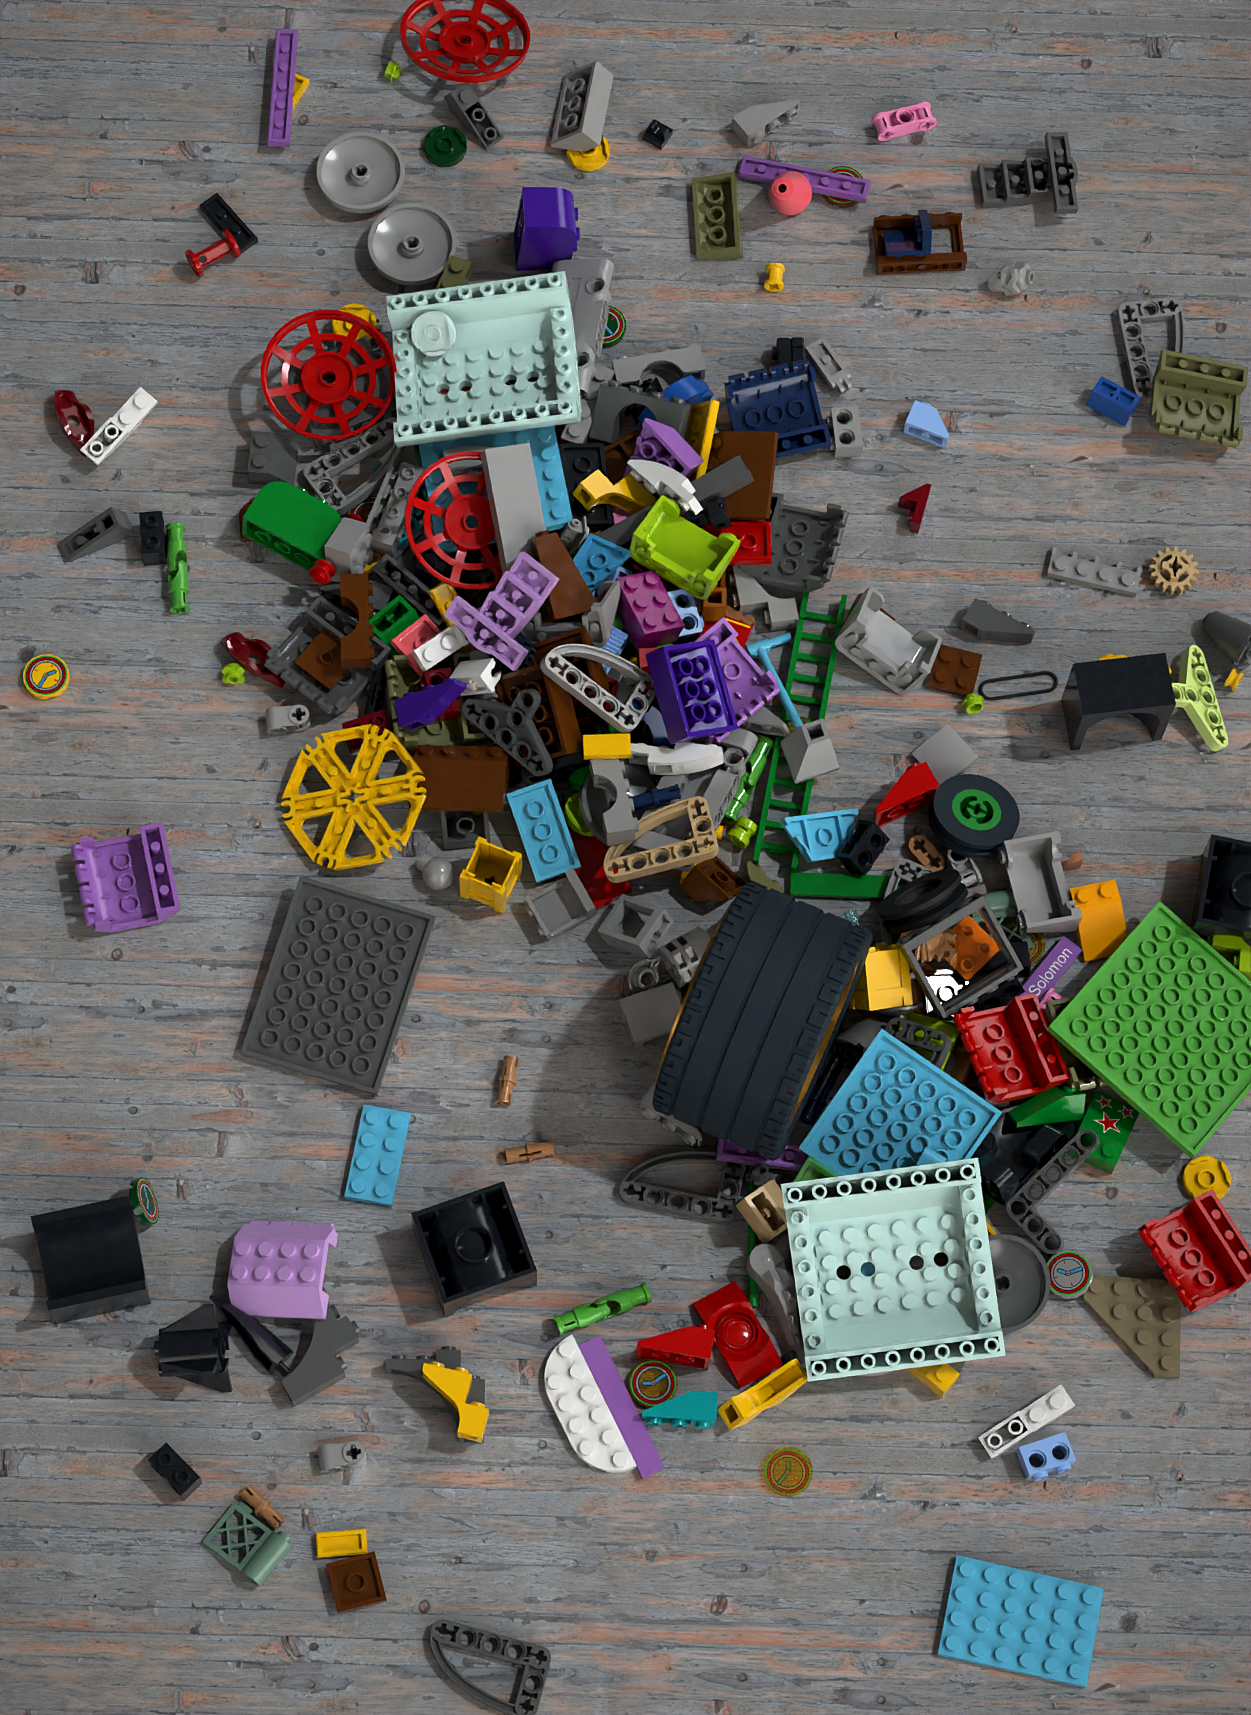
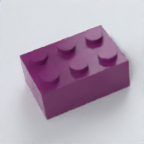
M656 570L616 578L615 581H619L621 590L616 612L635 648H648L676 642L685 625Z

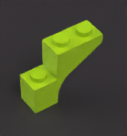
M1229 935L1206 937V942L1219 954L1233 955L1232 965L1247 979L1251 980V947L1245 943L1242 937Z

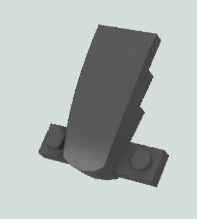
M1046 132L1044 139L1047 158L1025 157L1024 161L1002 160L1001 164H979L977 174L982 207L1016 206L1053 200L1055 213L1076 214L1078 202L1075 186L1078 179V169L1073 157H1071L1068 132Z

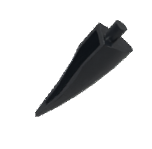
M214 1295L209 1297L235 1328L253 1357L270 1375L276 1370L283 1377L290 1373L291 1370L284 1362L294 1352L282 1340L235 1306Z

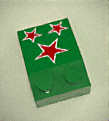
M1096 1091L1078 1132L1083 1129L1094 1131L1099 1136L1100 1144L1084 1162L1112 1174L1139 1112L1135 1108ZM1086 1134L1082 1138V1144L1084 1147H1090L1094 1143V1137L1091 1134ZM1068 1151V1155L1077 1158L1074 1151Z

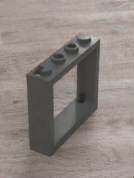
M975 893L965 899L958 907L945 916L916 929L896 942L933 1010L941 1018H948L958 1012V1009L976 1003L979 1000V996L997 990L1000 983L1005 980H1013L1014 976L1024 969L984 895ZM978 910L1007 964L941 1004L912 950Z

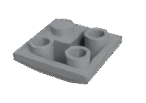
M823 718L799 726L780 742L795 784L840 770Z

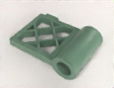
M1011 888L982 894L996 919L999 920L1002 930L1010 935L1008 941L1010 942L1012 937L1018 941H1026L1030 954V950L1033 949L1030 935H1025L1023 930L1017 926L1016 915L1018 913ZM978 910L970 914L978 925L985 923ZM1015 918L1016 926L1013 931L1001 925L1004 919Z
M242 1501L239 1505L234 1502L202 1542L260 1587L292 1548L289 1544L291 1539L282 1531L275 1533L251 1515L254 1511ZM237 1511L243 1516L244 1525L230 1527L229 1519ZM247 1520H249L253 1524L247 1525ZM259 1528L264 1532L258 1541L249 1542L248 1529ZM244 1530L245 1542L231 1544V1532ZM227 1533L228 1545L217 1547L211 1542L217 1534ZM246 1547V1556L239 1564L233 1559L232 1549Z

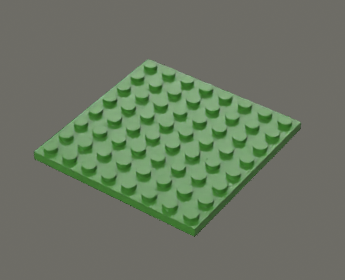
M1160 901L1046 1029L1191 1159L1200 1151L1251 1090V981Z

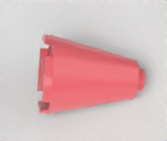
M785 171L778 174L772 180L768 191L769 201L779 213L796 215L803 212L810 203L812 187L809 180L801 173Z

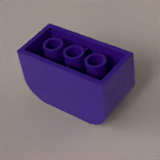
M522 187L513 232L516 271L549 270L556 260L572 259L573 252L577 251L580 230L579 227H576L578 208L574 207V196L569 190L558 187Z

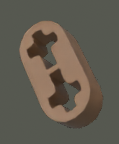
M916 835L910 839L908 853L918 864L935 872L943 870L945 860L927 838ZM914 843L917 845L923 844V852L920 849L914 850ZM930 860L932 862L938 861V868L935 866L930 867Z

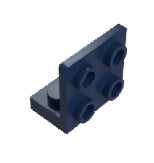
M918 210V218H914V230L883 231L882 236L887 256L901 257L903 255H914L921 257L931 254L932 229L927 210Z

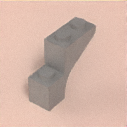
M732 565V572L728 573L730 587L734 586L735 594H732L734 607H738V610L744 614L763 612L764 622L769 624L770 632L797 628L799 617L795 598L780 599L769 595L739 565Z

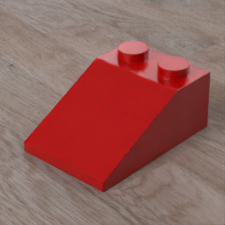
M927 762L920 765L915 763L906 769L907 771L904 772L875 809L872 821L879 827L931 804L939 784Z
M696 1324V1327L688 1326L640 1340L637 1343L636 1357L708 1370L715 1330L710 1329L711 1327L705 1324Z

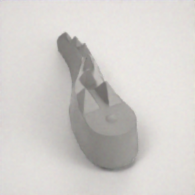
M760 1244L751 1251L746 1263L747 1271L770 1301L785 1345L789 1351L794 1350L799 1361L806 1366L797 1293L792 1274L784 1257L774 1246Z

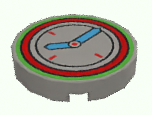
M1072 1250L1060 1251L1053 1255L1046 1263L1050 1274V1291L1053 1294L1064 1299H1073L1085 1294L1089 1289L1088 1287L1093 1280V1270L1088 1259L1080 1252Z

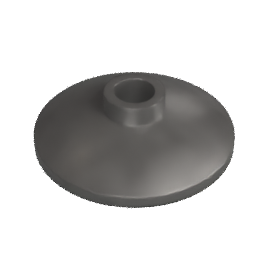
M913 1002V1005L878 1009L875 1011L892 1015V1019L896 1017L907 1019L906 1014L922 1007V1003Z

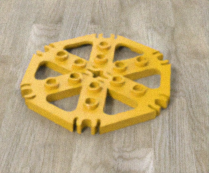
M368 724L322 733L320 735L323 736L324 741L316 736L317 747L313 749L310 745L306 744L305 748L310 752L309 755H307L304 749L301 750L281 798L284 800L281 802V805L291 808L289 813L282 814L283 818L288 819V821H284L312 861L323 866L324 861L329 859L327 868L340 871L388 862L384 858L383 853L386 857L392 859L393 856L390 854V849L393 846L397 850L402 851V846L398 843V840L406 847L426 799V795H424L427 792L426 789L423 787L417 788V784L420 781H425V777L418 775L424 774L394 733L384 729L383 734L378 736L380 728L376 725ZM361 738L363 743L350 772L336 754L335 746L342 741ZM390 750H394L406 765L407 773L405 775L375 780L385 754ZM314 765L332 789L300 795L299 787L308 767ZM352 792H354L357 795H361L358 796V798H355L354 803L351 800H348L349 797L353 795ZM407 800L411 804L408 816L402 829L394 831L376 806ZM333 814L320 846H315L303 830V822L306 819ZM356 823H358L375 846V849L370 855L347 858L345 850Z

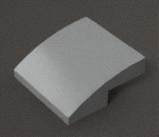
M949 724L933 734L911 753L921 764L927 762L939 785L945 780L957 776L960 772H965L979 759L975 752Z

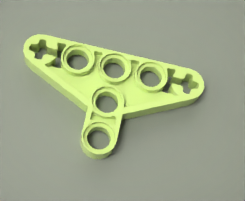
M1191 645L1183 650L1181 654L1179 683H1172L1176 702L1175 707L1184 708L1207 746L1212 751L1217 752L1228 745V737L1204 654L1198 646Z

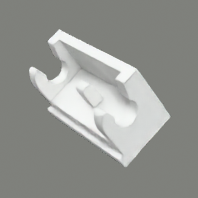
M493 658L461 661L449 678H455L457 681L466 684L467 688L460 694L461 696L494 692V687L501 678V672H496L494 677H492L491 670L496 664Z

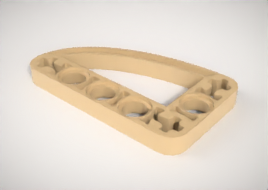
M700 796L688 798L663 807L638 821L639 831L635 832V840L654 827L685 814H689L694 838L622 857L619 856L632 842L611 845L604 859V871L607 879L610 882L619 883L709 860L718 855L719 845L707 800ZM696 806L701 807L702 816L698 817ZM700 824L709 825V828L704 832L697 830ZM710 844L711 849L706 850L705 845ZM694 847H697V848H698V852H699V853H696V852H695V848H694ZM683 849L691 850L690 855L687 857H680L678 854ZM660 855L668 856L667 861L664 863H657L655 860ZM637 861L645 862V865L640 869L632 867ZM625 865H628L629 871H626ZM618 868V873L614 874L613 869Z

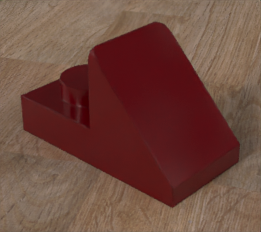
M927 483L899 498L898 507L910 510L907 522L911 523L910 532L919 533L932 484Z

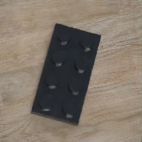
M604 443L559 444L558 448L573 519L581 521L586 516L589 528L612 527L610 504H598L587 510L573 495L578 485L596 470H599L607 477Z

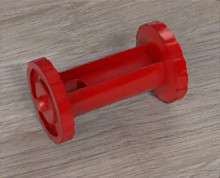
M227 229L222 232V240L196 254L190 249L185 251L187 261L197 277L204 276L202 268L230 253L235 258L241 256L236 240ZM202 255L205 256L204 263H201L199 261V258Z

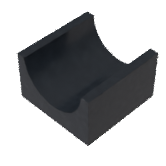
M1211 834L1201 858L1190 928L1201 938L1212 935H1229L1251 940V842Z
M504 1181L411 1213L412 1228L445 1318L454 1315L455 1311L467 1302L492 1291L511 1286H526L527 1288L537 1286V1269Z
M128 1196L31 1216L44 1272L47 1308L54 1325L151 1304L135 1217Z

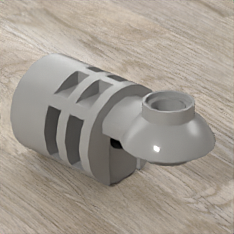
M698 926L659 947L657 955L653 958L636 962L628 972L627 980L631 991L637 994L661 986L668 980L673 982L677 988L691 982L711 939L702 927ZM647 972L645 979L641 981L642 974Z

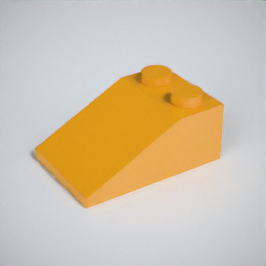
M1115 879L1070 888L1071 901L1074 900L1076 904L1074 908L1080 907L1082 920L1075 932L1079 946L1082 949L1081 954L1084 963L1109 958L1128 937L1122 902Z

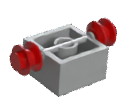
M347 514L343 517L324 546L326 560H317L314 563V567L310 569V576L316 583L324 585L330 583V581L340 583V574H363L366 565L371 563L373 559V551L371 550L372 535L370 534L369 524L365 523L361 516Z

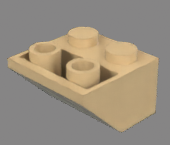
M774 1179L752 1192L736 1205L763 1244H767L788 1229L782 1190Z

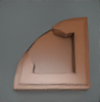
M1081 852L1071 854L1069 860H1061L1063 872L1081 867L1083 862Z

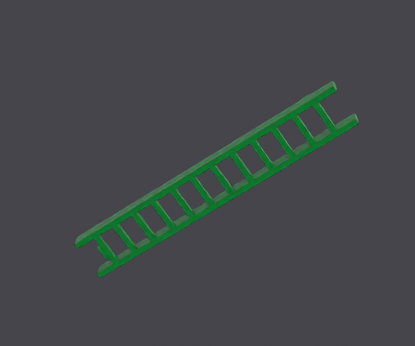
M808 592L803 593L785 690L792 702L821 707L819 719H825L837 654L835 640L843 622L847 595L842 594L838 617L806 611L810 593ZM804 619L836 624L834 637L802 632ZM801 639L832 645L830 658L798 652ZM797 660L828 665L826 679L794 673ZM793 680L825 686L823 698L817 699L791 694ZM782 704L780 719L784 723H792ZM800 717L803 724L815 721L814 719ZM776 736L753 864L759 863L761 849L770 850L769 854L784 856L785 853L792 854L791 873L797 871L800 852L796 846L791 847L763 841L765 827L785 831L780 822L767 820L769 806L799 811L801 815H807L814 778L807 780V783L800 782L797 784L791 780L775 778L777 764L789 766L785 757H779L780 742L786 737ZM773 785L805 791L803 805L771 799Z

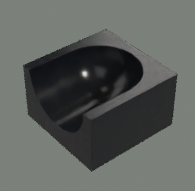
M1166 653L1073 664L1061 699L1071 751L1080 750L1086 731L1093 724L1109 717L1127 713L1139 719L1146 726L1152 741L1162 740L1176 705Z

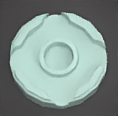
M430 310L416 318L411 327V338L414 346L424 352L423 354L439 356L445 354L453 346L456 340V329L453 321L446 314Z

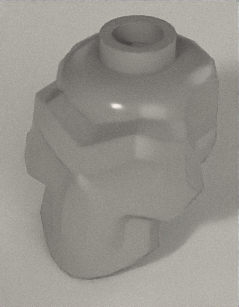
M1012 262L1009 265L1003 266L1000 272L992 274L988 282V288L993 292H1004L1006 296L1020 295L1022 291L1029 288L1030 284H1033L1035 274L1028 263Z

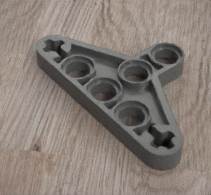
M530 688L520 691L512 705L482 698H472L464 702L462 708L465 717L533 775L543 776L552 771V759L532 720L541 702V697L537 690ZM527 693L530 694L533 699L531 706L527 705L525 702V695ZM474 704L476 705V706H475V710L477 711L476 713L473 712V711H474V707H473L472 705H474ZM516 712L520 713L522 716V722L520 725L517 724L514 720V715ZM489 716L492 717L495 722V726L493 729L489 728L487 724V719ZM505 731L511 734L510 743L504 740ZM522 745H525L528 749L527 757L522 756L520 752Z

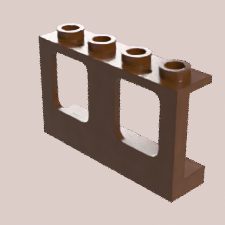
M928 213L931 229L948 228L952 231L954 252L932 253L921 257L914 255H903L901 257L885 256L882 237L883 231L914 230V218H918V215L903 214L901 216L881 215L874 217L872 229L877 275L965 271L967 253L964 252L962 213Z

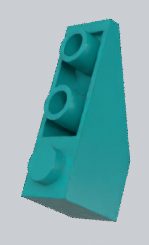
M693 1390L643 1410L641 1419L650 1426L671 1423V1426L676 1428L696 1425L697 1429L709 1430L710 1426L715 1427L718 1392Z

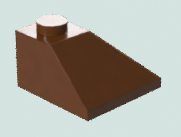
M715 856L712 859L695 865L680 884V887L689 898L694 899L696 902L726 901L736 896L745 882L722 860Z

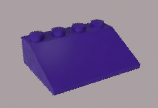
M714 640L663 646L645 654L670 744L693 741L739 729Z

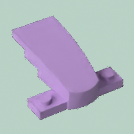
M520 552L511 569L504 572L495 590L489 592L480 611L476 610L460 596H455L443 616L464 631L466 637L475 648L494 655L512 671H516L529 651L516 642L514 638L532 619L559 581V578L526 552Z

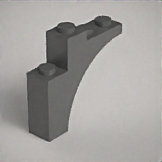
M322 1287V1291H324L327 1294L325 1288ZM328 1304L326 1319H315L313 1337L306 1355L294 1371L281 1380L282 1387L294 1407L346 1378L344 1370L347 1367L341 1356L336 1358V1355L358 1344V1335L361 1332L354 1320L350 1322L347 1316L337 1320L340 1318V1315L334 1304L331 1306Z
M443 1346L441 1350H436V1359H431V1356L426 1355L417 1356L416 1359H407L403 1355H394L392 1359H386L387 1374L405 1376L417 1380L432 1389L446 1403L455 1419L457 1428L459 1427L460 1418L456 1408L423 1378L422 1368L424 1363L430 1364V1361L442 1363L445 1365L444 1368L454 1370V1367L461 1368V1350H456L454 1346ZM472 1375L467 1404H471L474 1401L485 1405V1379ZM459 1437V1443H481Z

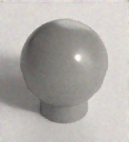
M425 854L417 863V868L422 872L423 881L429 888L442 890L452 883L454 868L449 861Z

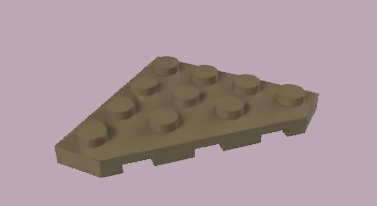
M1093 1275L1092 1283L1088 1287L1089 1289L1082 1296L1083 1302L1096 1312L1100 1317L1099 1319L1112 1333H1115L1123 1341L1125 1347L1148 1368L1147 1370L1153 1377L1178 1379L1180 1377L1181 1301L1176 1294L1177 1290L1172 1288L1168 1280Z

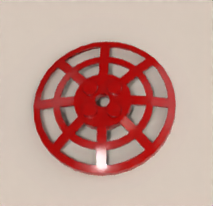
M416 0L407 8L402 17L400 40L408 57L424 71L445 80L460 83H480L495 80L517 69L528 54L530 30L527 21L517 8L506 0H474L475 4L472 11H446L441 1L445 0ZM484 3L500 9L511 20L501 25L493 18L481 13ZM433 4L437 15L430 18L423 27L411 22L412 18L419 11ZM469 17L470 19L469 21L452 22L450 18ZM478 20L489 24L494 29L487 32L486 29L477 24ZM440 21L445 25L439 34L430 31ZM515 26H518L521 31L523 49H510V39L507 31ZM407 28L420 34L419 45L421 52H412L406 41ZM500 36L503 42V49L490 47L491 39ZM426 38L437 41L439 49L429 51L426 46ZM487 55L500 56L488 66L482 61ZM445 56L452 61L451 66L439 62L435 57ZM520 56L507 68L497 72L492 70L499 66L506 57ZM421 59H428L431 63H433L434 65L443 70H446L447 72L438 70L426 64ZM461 63H474L478 67V69L471 70L459 68ZM480 73L486 74V75H478V76L456 75V74H468V75H471V74H480Z
M318 310L295 317L274 334L263 354L261 386L268 407L287 428L310 439L338 441L362 434L383 417L395 394V372H397V367L388 342L372 324L348 312ZM339 320L353 325L346 337L335 333L319 334L315 321ZM303 324H307L310 337L299 342L289 353L277 346L289 332ZM361 329L376 340L384 352V357L372 361L367 351L355 341ZM321 341H335L343 343L338 353L332 351L324 352ZM313 344L315 355L306 363L296 357L302 349ZM351 348L363 358L365 364L353 367L352 363L346 358ZM274 354L284 360L281 372L282 387L269 389L268 366L271 356ZM291 365L302 371V383L288 385V373ZM388 365L390 385L388 395L383 400L373 396L376 387L375 370ZM369 373L367 393L356 389V377ZM325 374H332L335 377V381L328 384L322 380V377ZM305 392L312 400L306 410L295 401L292 394ZM350 396L362 401L354 410L347 414L344 413L341 403ZM286 397L291 407L302 416L296 426L280 413L272 398ZM368 404L380 408L379 412L367 424L351 431L347 420L360 414ZM320 405L333 406L336 417H321L314 414ZM310 421L322 424L338 423L342 434L319 435L307 432L305 428Z
M475 451L454 453L430 465L412 486L404 511L406 537L418 562L429 574L439 581L465 590H483L496 587L503 576L502 569L498 564L500 562L499 553L494 557L488 547V544L495 538V531L489 500L484 497L486 491L484 472L482 470L481 475L463 474L453 477L448 465L449 463L461 460L481 461V452ZM440 469L445 482L441 483L433 491L428 502L415 497L424 480L434 471ZM472 481L478 482L475 494L461 495L457 483ZM448 488L454 501L449 504L447 509L434 505L438 496ZM412 506L424 511L423 526L427 539L418 544H415L411 530ZM431 514L443 518L444 531L433 536L431 531ZM473 516L477 520V526L469 528L465 523L466 517ZM449 539L457 546L455 559L445 554L438 544ZM432 548L443 561L453 566L450 578L434 570L420 553ZM479 549L485 559V562L464 563L467 550ZM490 568L496 577L493 581L479 584L459 582L462 569L481 570Z

